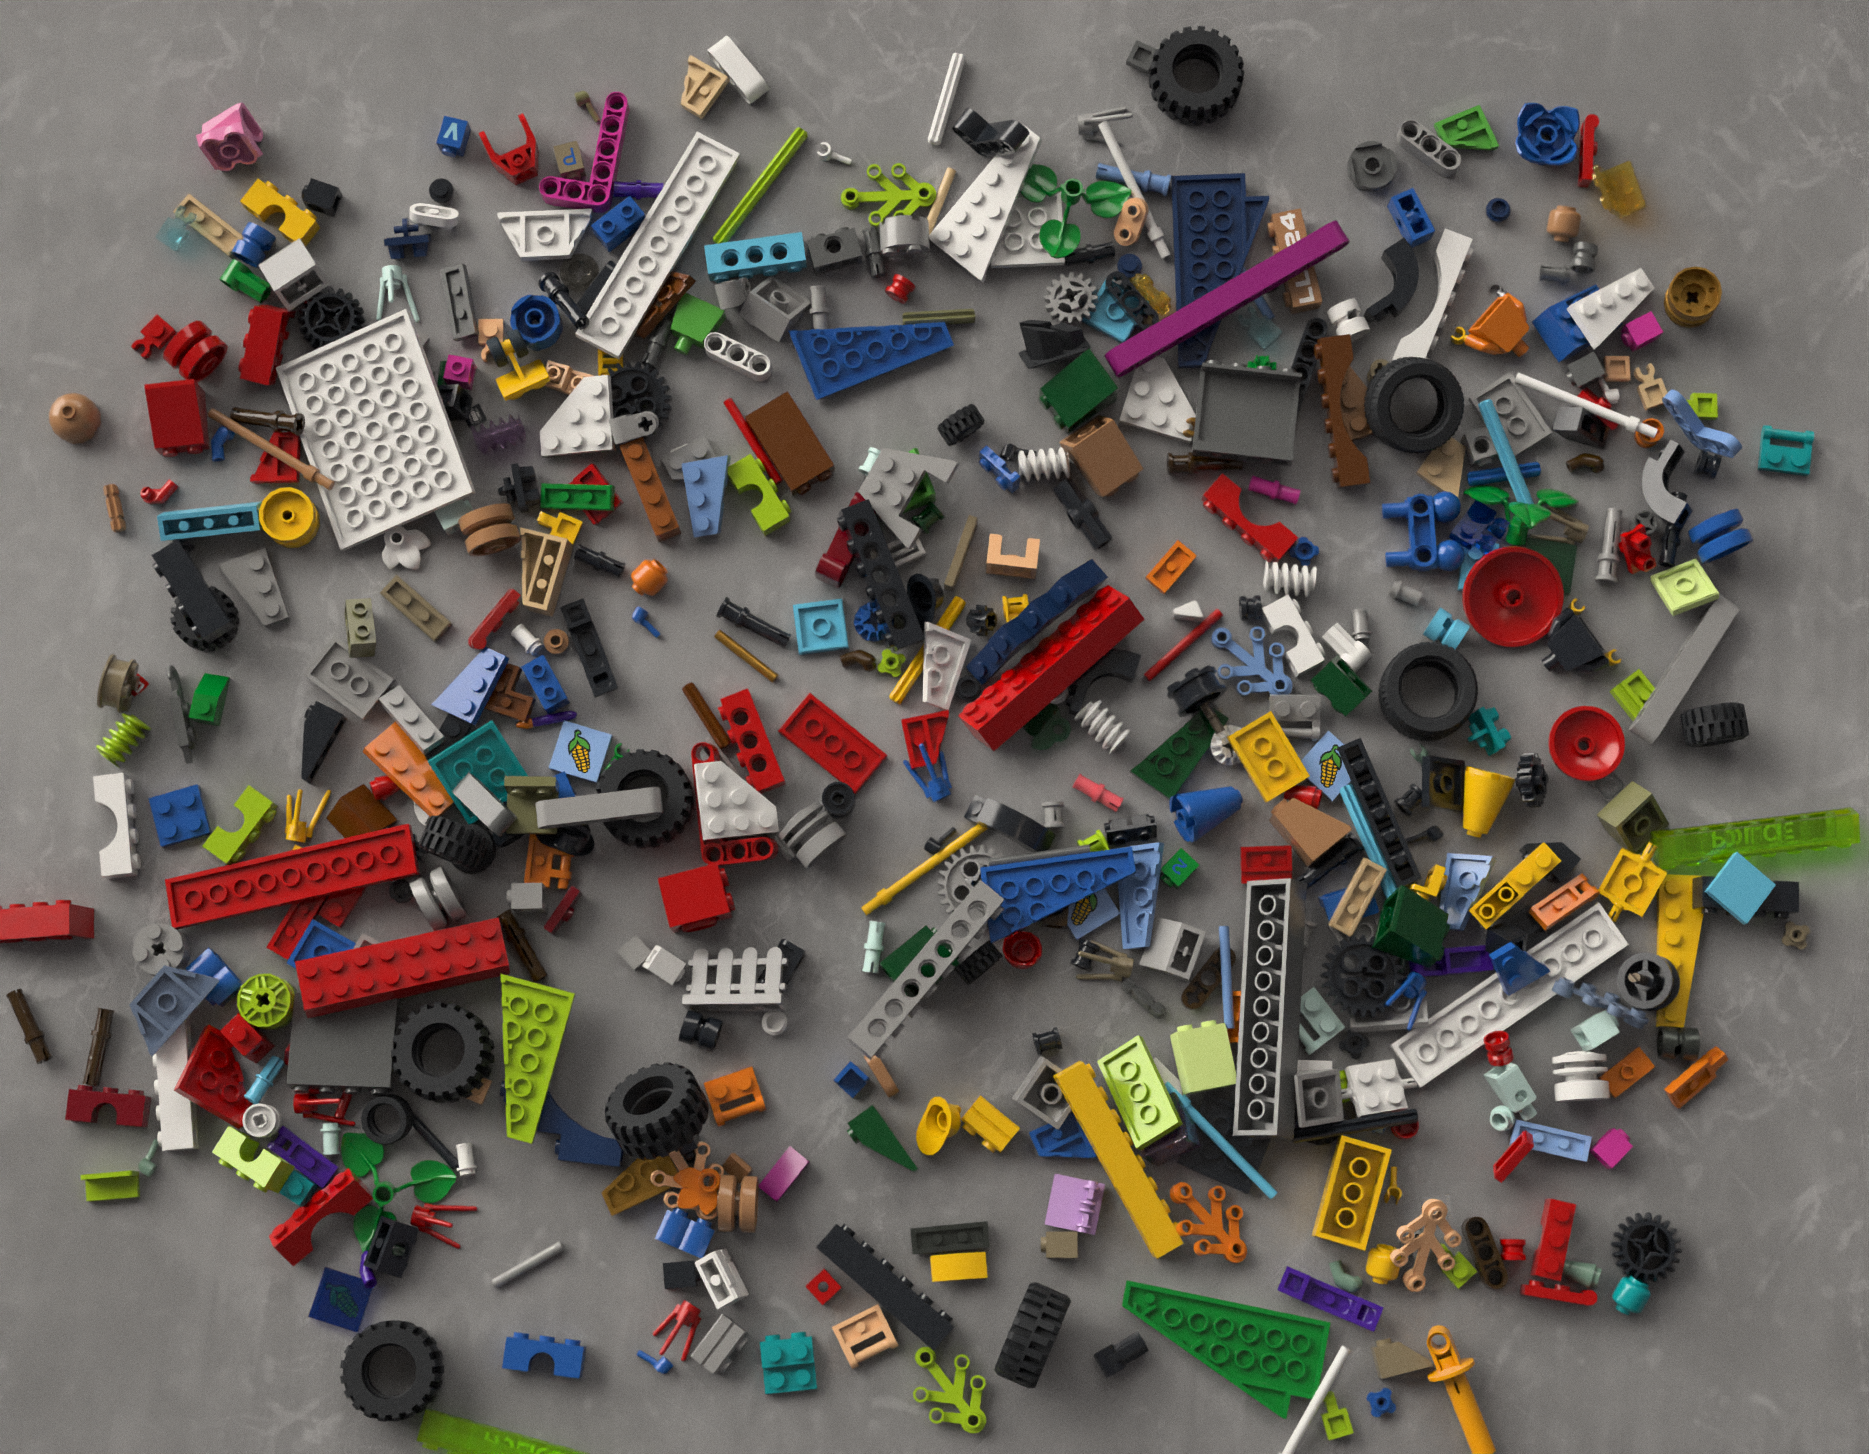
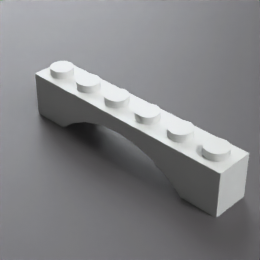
M1446 228L1444 229L1433 255L1438 278V291L1434 309L1420 327L1411 334L1401 338L1392 361L1410 356L1429 359L1426 358L1429 349L1434 350L1439 338L1435 335L1438 327L1443 328L1447 318V314L1444 313L1446 305L1451 306L1455 298L1456 292L1452 291L1455 283L1460 284L1465 270L1461 269L1463 262H1469L1474 248L1470 247L1472 238Z

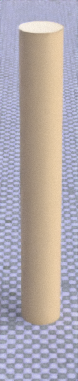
M947 168L936 199L927 217L929 221V235L934 229L955 176L956 170L952 168Z

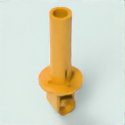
M1436 1325L1429 1330L1427 1337V1347L1436 1369L1432 1370L1427 1375V1378L1430 1382L1443 1380L1472 1454H1493L1496 1448L1465 1374L1466 1371H1469L1475 1365V1361L1473 1358L1461 1359L1449 1329L1442 1325ZM1442 1335L1445 1337L1446 1343L1437 1345L1433 1342L1432 1337Z

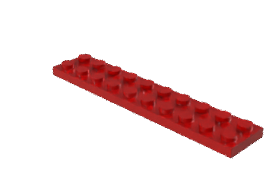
M408 823L165 879L172 927L183 929L419 875L420 873L412 827Z

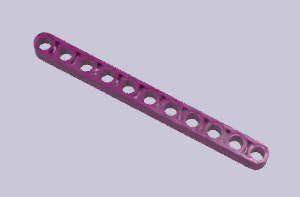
M1337 220L1332 221L1108 351L1104 357L1116 377L1120 378L1346 247L1350 241Z

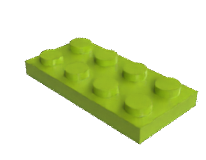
M1139 1035L1097 1061L1137 1149H1144L1183 1124L1143 1037Z

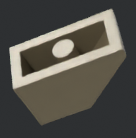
M1391 1337L1376 1341L1377 1346L1370 1347L1378 1378L1380 1379L1432 1366L1430 1360L1398 1341L1392 1342Z

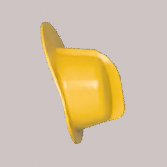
M934 1097L929 1101L916 1132L917 1145L922 1153L925 1155L936 1154L942 1148L946 1139L954 1136L959 1131L961 1125L960 1106L947 1103L942 1097Z

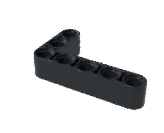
M1317 317L1307 322L1291 369L1296 370V373L1304 374L1306 380L1300 381L1297 417L1317 363L1314 345L1318 344V339L1326 337L1328 330L1327 323ZM1313 327L1318 328L1321 331V335L1314 336L1310 333L1309 329ZM1309 350L1313 353L1314 357L1310 359L1305 358L1301 352Z

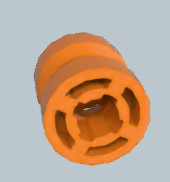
M1654 418L1646 419L1642 423L1658 429L1655 438H1647V435L1635 431L1634 438L1640 447L1651 448L1663 437L1664 427L1659 420Z

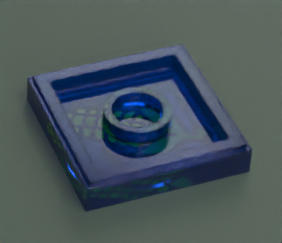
M325 1267L308 1317L359 1332L373 1288H366L360 1277Z

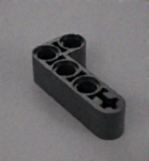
M966 108L952 127V130L966 144L983 157L1014 154L1030 134L1029 130L1016 120L988 123L976 111L970 108Z

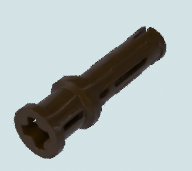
M239 407L232 408L237 413L230 412V418L237 423L270 427L278 433L287 431L298 436L303 433L305 428V418L301 413L291 415L285 414L282 410L270 413Z
M1189 452L1188 455L1167 453L1168 475H1172L1173 472H1188L1191 475L1196 473V471L1243 470V461L1191 456L1192 452ZM1208 462H1228L1222 464H1208Z

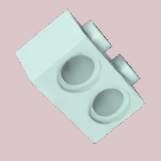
M1606 1010L1593 1015L1570 1030L1583 1051L1594 1049L1620 1032L1617 1028L1619 1026L1615 1016L1608 1014Z

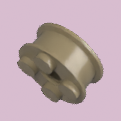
M115 654L109 656L98 687V708L109 706L117 708L118 713L129 711L132 703V690L136 691L140 682V676H136L139 664L135 659L127 662L117 659Z

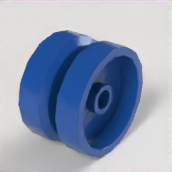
M1736 508L1715 515L1687 532L1692 544L1706 543L1697 552L1702 564L1725 557L1753 542L1749 529L1741 528L1734 530L1744 521L1739 509Z

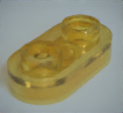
M1137 273L1130 279V282L1159 314L1164 315L1171 309L1170 297L1162 290L1159 292L1153 286L1154 282L1148 275Z

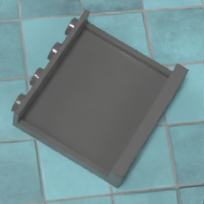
M1209 360L1207 363L1202 362L1191 456L1291 467L1294 459L1293 447L1302 373H1296V370L1289 368L1276 371L1271 370V367L1268 366L1249 368L1243 363H1233L1231 366L1222 365V362L1216 360Z
M295 993L287 1085L294 1089L293 1092L309 1093V1089L319 1090V1093L334 1094L335 1090H344L345 1094L360 1095L361 1091H371V1095L385 1096L386 1092H394L392 1087L394 1059L391 1058V1050L395 1049V1043L392 1041L394 1035H396L397 1012H400L401 1001L396 998L307 1018L301 993Z

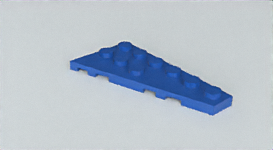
M945 322L788 331L816 401L954 346Z

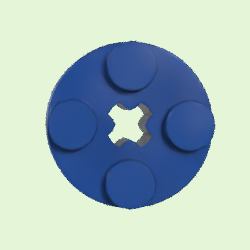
M526 295L520 298L512 307L511 327L513 330H519L527 348L533 351H540L551 347L560 338L563 332V323L557 306L550 298L543 295ZM534 320H536V321H538V322H540V323L536 325V324H533L532 322H533Z

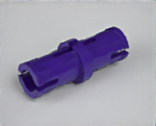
M636 180V182L614 181V197L631 196V198H636V200H641V198H657L663 189V183L641 182V180Z

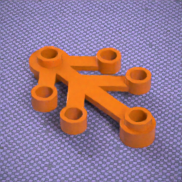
M1179 1182L1173 1185L1170 1189L1172 1201L1176 1204L1185 1203L1203 1223L1193 1224L1190 1220H1183L1176 1226L1177 1233L1182 1237L1188 1235L1215 1236L1221 1243L1211 1244L1208 1240L1201 1239L1195 1242L1194 1252L1199 1256L1206 1254L1223 1255L1231 1263L1243 1261L1247 1255L1246 1244L1239 1236V1220L1243 1216V1210L1238 1205H1233L1226 1209L1225 1216L1229 1220L1228 1235L1223 1230L1221 1201L1226 1196L1224 1188L1215 1186L1208 1191V1198L1211 1200L1210 1215L1194 1198L1189 1184ZM1181 1188L1185 1190L1186 1196L1182 1195ZM1215 1190L1218 1191V1193H1219V1195H1220L1219 1198H1216V1197H1215V1195H1214V1191H1215ZM1232 1209L1236 1211L1237 1217L1232 1215ZM1183 1224L1187 1226L1188 1232L1182 1229ZM1200 1243L1205 1246V1252L1200 1249ZM1234 1245L1238 1249V1254H1236L1233 1250Z

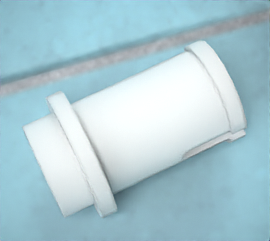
M523 624L518 625L511 633V636L525 648L527 654L530 653L533 656L543 647L541 639L535 638Z
M472 1143L456 1145L459 1164L457 1172H460V1176L476 1174L475 1169H477V1165H474Z

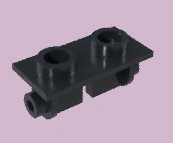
M1154 815L1132 816V825H1127L1126 818L1108 820L1109 823H1104L1108 845H1123L1127 842L1138 840L1148 841L1151 838L1157 837V823L1155 822Z

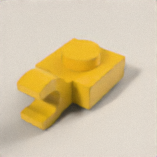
M540 512L537 518L538 524L552 529L550 535L566 538L572 545H574L583 525L582 521L562 512L559 513L557 518Z

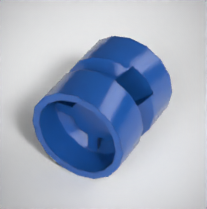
M248 222L241 234L243 240L236 242L231 253L244 263L260 268L258 265L266 258L264 252L271 249L276 237L263 227Z

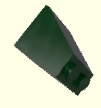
M1089 348L1040 388L1038 400L1045 410L1050 409L1054 415L1052 419L1060 430L1064 429L1068 434L1114 403L1117 398L1118 387Z
M1400 885L1383 902L1372 948L1430 968L1435 962L1440 961L1444 954L1442 942L1449 932L1450 925L1447 924L1449 914L1406 886Z
M927 925L924 926L880 962V968L893 983L937 932L934 927L929 929ZM940 946L937 949L940 957L948 958L951 956L949 947ZM957 957L955 961L952 963V965L955 967L953 971L956 969L957 966L960 965V963L957 961L959 957ZM925 965L921 968V974L924 977L930 978L935 975L933 967ZM941 976L935 984L938 985L944 978ZM907 985L904 988V992L908 997L918 995V989L914 985Z

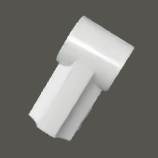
M1338 623L1333 625L1321 638L1355 673L1372 658L1369 649L1360 641H1355Z

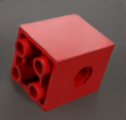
M718 863L657 878L669 927L673 933L679 931L684 933L699 931L715 926L718 921L733 918L731 911L736 909L731 893H726L725 887L730 886L727 873L724 868L720 869Z

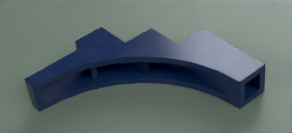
M1093 559L1065 574L1048 592L1031 601L1017 617L1002 625L966 668L981 685H984L1039 633L1077 603L1094 593L1108 576Z
M502 1081L500 1096L504 1097V1102H506L505 1081ZM548 1090L537 1132L561 1135V1139H556L555 1155H558V1160L622 1167L624 1151L620 1148L616 1139L598 1135L575 1122L556 1103Z

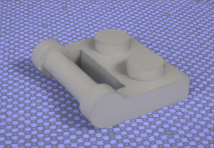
M1269 694V712L1273 713L1277 721H1311V728H1282L1287 738H1311V741L1320 740V695Z

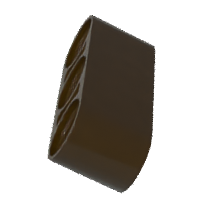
M1481 1217L1467 1218L1462 1223L1461 1230L1481 1282L1489 1289H1501L1508 1282V1274L1489 1226ZM1473 1221L1478 1222L1481 1226V1231L1477 1236H1473L1469 1231V1225ZM1482 1246H1487L1490 1249L1491 1254L1487 1260H1482L1479 1256V1249ZM1493 1270L1500 1274V1281L1496 1285L1491 1284L1488 1278L1489 1273Z

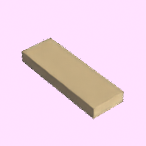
M188 194L173 211L176 216L230 258L233 256L231 251L236 242L243 240L239 232L191 194Z
M1363 857L1328 925L1350 937L1353 936L1387 869Z

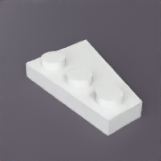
M924 622L923 702L942 710H949L971 639L930 622Z

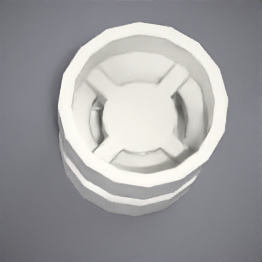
M1355 298L1345 300L1327 311L1332 325L1338 327L1335 331L1337 336L1350 334L1351 342L1370 332L1366 319L1360 317L1362 311Z
M258 1103L247 1108L242 1122L243 1127L250 1135L271 1138L279 1133L278 1131L283 1124V1118L277 1108Z

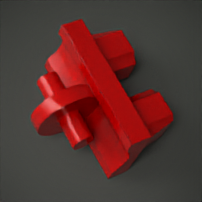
M1638 524L1633 530L1620 535L1619 550L1625 554L1629 573L1635 574L1640 570L1648 572L1656 567L1655 558L1651 556L1650 552L1651 539L1647 536L1644 525Z

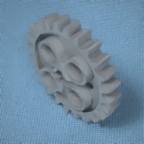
M983 845L980 846L979 852H975L974 847L970 846V853L966 854L961 848V857L958 858L952 854L953 863L944 862L948 871L939 872L945 880H939L937 884L944 887V889L938 891V895L946 897L940 903L941 905L949 904L946 910L947 914L955 911L963 901L955 897V891L958 888H965L970 893L974 888L971 884H977L979 880L980 868L985 865L989 866V858L1002 857V852L994 856V848L992 847L988 853H985ZM968 864H973L978 868V873L972 877L967 876L963 871L964 867ZM973 907L970 910L972 917L976 919L984 917V912L981 908Z

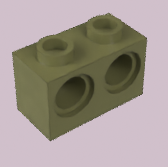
M371 598L346 599L344 619L349 658L375 656L377 642Z

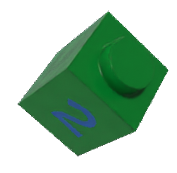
M1180 848L1161 868L1160 874L1162 876L1160 880L1167 887L1171 888L1174 886L1178 889L1199 867V864L1186 851Z

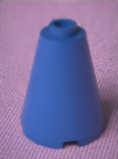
M1232 786L1176 794L1170 798L1169 806L1170 812L1176 813L1177 820L1173 822L1179 834L1186 842L1191 841L1192 843L1240 810L1243 798L1238 789L1235 790Z

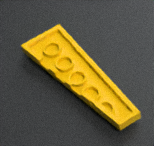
M1666 874L1657 890V955L1668 959L1676 967L1680 977V988L1677 997L1669 1006L1656 1011V1027L1682 1028L1685 1024L1703 920L1702 910L1692 909V879L1701 876Z

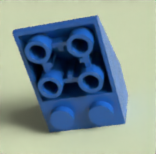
M1596 284L1548 307L1532 321V324L1559 363L1590 346V343L1567 311V308L1571 304L1600 290ZM1621 322L1613 331L1621 327L1623 323Z

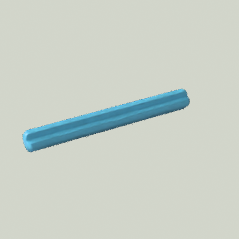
M1487 399L1480 402L1478 407L1517 502L1534 504L1492 400Z
M1346 785L1340 789V794L1370 861L1387 869L1380 883L1387 899L1398 887L1353 785Z

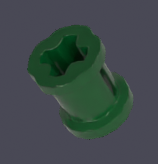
M929 501L927 507L918 516H913L911 519L927 535L929 528L945 517Z

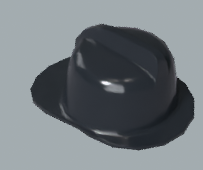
M916 573L908 580L907 595L921 630L924 632V622L933 623L935 610L940 608L944 601V593L939 584V579L928 578L923 574Z
M588 824L559 827L556 834H536L537 839L542 844L573 856L588 855L593 850L595 844Z

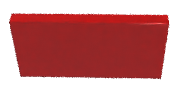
M811 693L806 696L778 730L782 736L835 779L848 784L855 795L888 757L881 749Z

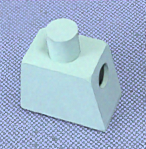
M1509 1063L1504 1066H1495L1483 1075L1503 1105L1515 1113L1519 1112L1524 1121L1533 1118L1537 1114L1531 1104L1537 1097L1517 1064Z

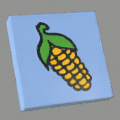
M564 720L549 769L560 773L565 771L567 775L597 783L613 736Z
M1328 731L1305 755L1301 762L1310 775L1306 780L1313 786H1317V789L1323 790L1322 794L1332 802L1339 795L1340 789L1348 785L1351 780L1337 750V747L1344 744Z
M1103 889L1069 906L1067 926L1077 941L1120 915V912L1107 891Z

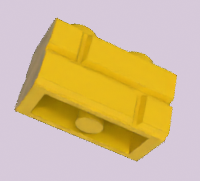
M981 1095L961 1118V1121L964 1122L962 1128L973 1137L976 1133L982 1137L984 1141L981 1144L992 1153L996 1150L1001 1153L1020 1129Z

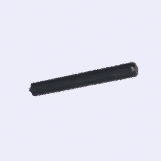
M1408 1109L1295 1128L1292 1142L1298 1143L1417 1123L1418 1113L1416 1109Z

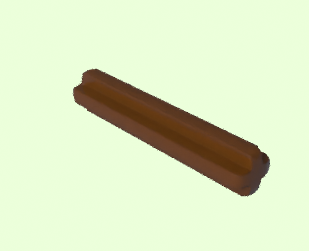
M693 682L686 684L682 688L683 693L720 749L726 748L731 744L729 737Z

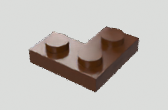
M507 663L484 709L528 723L536 699L514 692L522 668Z

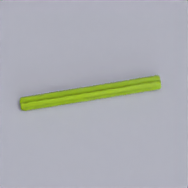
M797 127L714 235L713 242L715 244L726 243L733 236L806 140L808 135L805 130Z

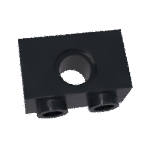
M381 1216L363 1265L378 1272L402 1278L404 1270L407 1268L412 1248L417 1241L419 1228Z

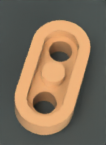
M1138 197L1130 198L1123 204L1114 229V238L1120 245L1129 246L1138 241L1149 210L1147 203L1143 199ZM1132 206L1137 208L1136 215L1131 213ZM1124 229L1128 230L1129 236L1127 238L1123 237L1122 235Z

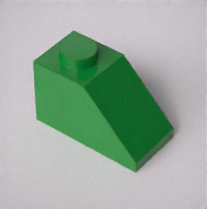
M204 673L193 694L189 713L191 720L196 723L220 727L230 677Z

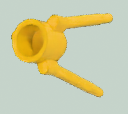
M299 789L297 792L293 820L292 796L287 795L285 839L305 843L306 837L312 838L313 829L328 801L331 790L326 791L308 828H306L307 822L299 821L303 791Z

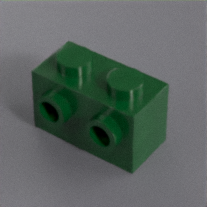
M1339 655L1333 658L1311 679L1315 690L1319 694L1325 695L1331 701L1334 710L1340 714L1342 713L1345 717L1372 692Z

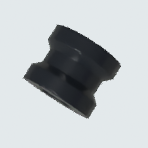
M1701 450L1695 464L1694 474L1700 475L1703 473L1709 478L1715 479L1722 456L1718 454L1712 456L1707 451Z
M1254 595L1253 598L1239 596L1241 621H1246L1248 618L1261 620L1262 605L1260 595Z

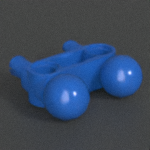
M1447 491L1439 492L1433 497L1432 495L1416 494L1413 497H1407L1401 503L1382 504L1383 519L1405 517L1407 519L1410 547L1408 551L1386 552V567L1409 566L1412 570L1426 572L1438 567L1444 571H1453L1463 564L1465 553L1459 543L1446 540L1436 545L1434 519L1445 523L1457 518L1461 511L1460 500L1455 494ZM1416 504H1423L1427 511L1420 514L1415 512L1413 507ZM1421 552H1426L1431 559L1424 563L1417 559V555Z

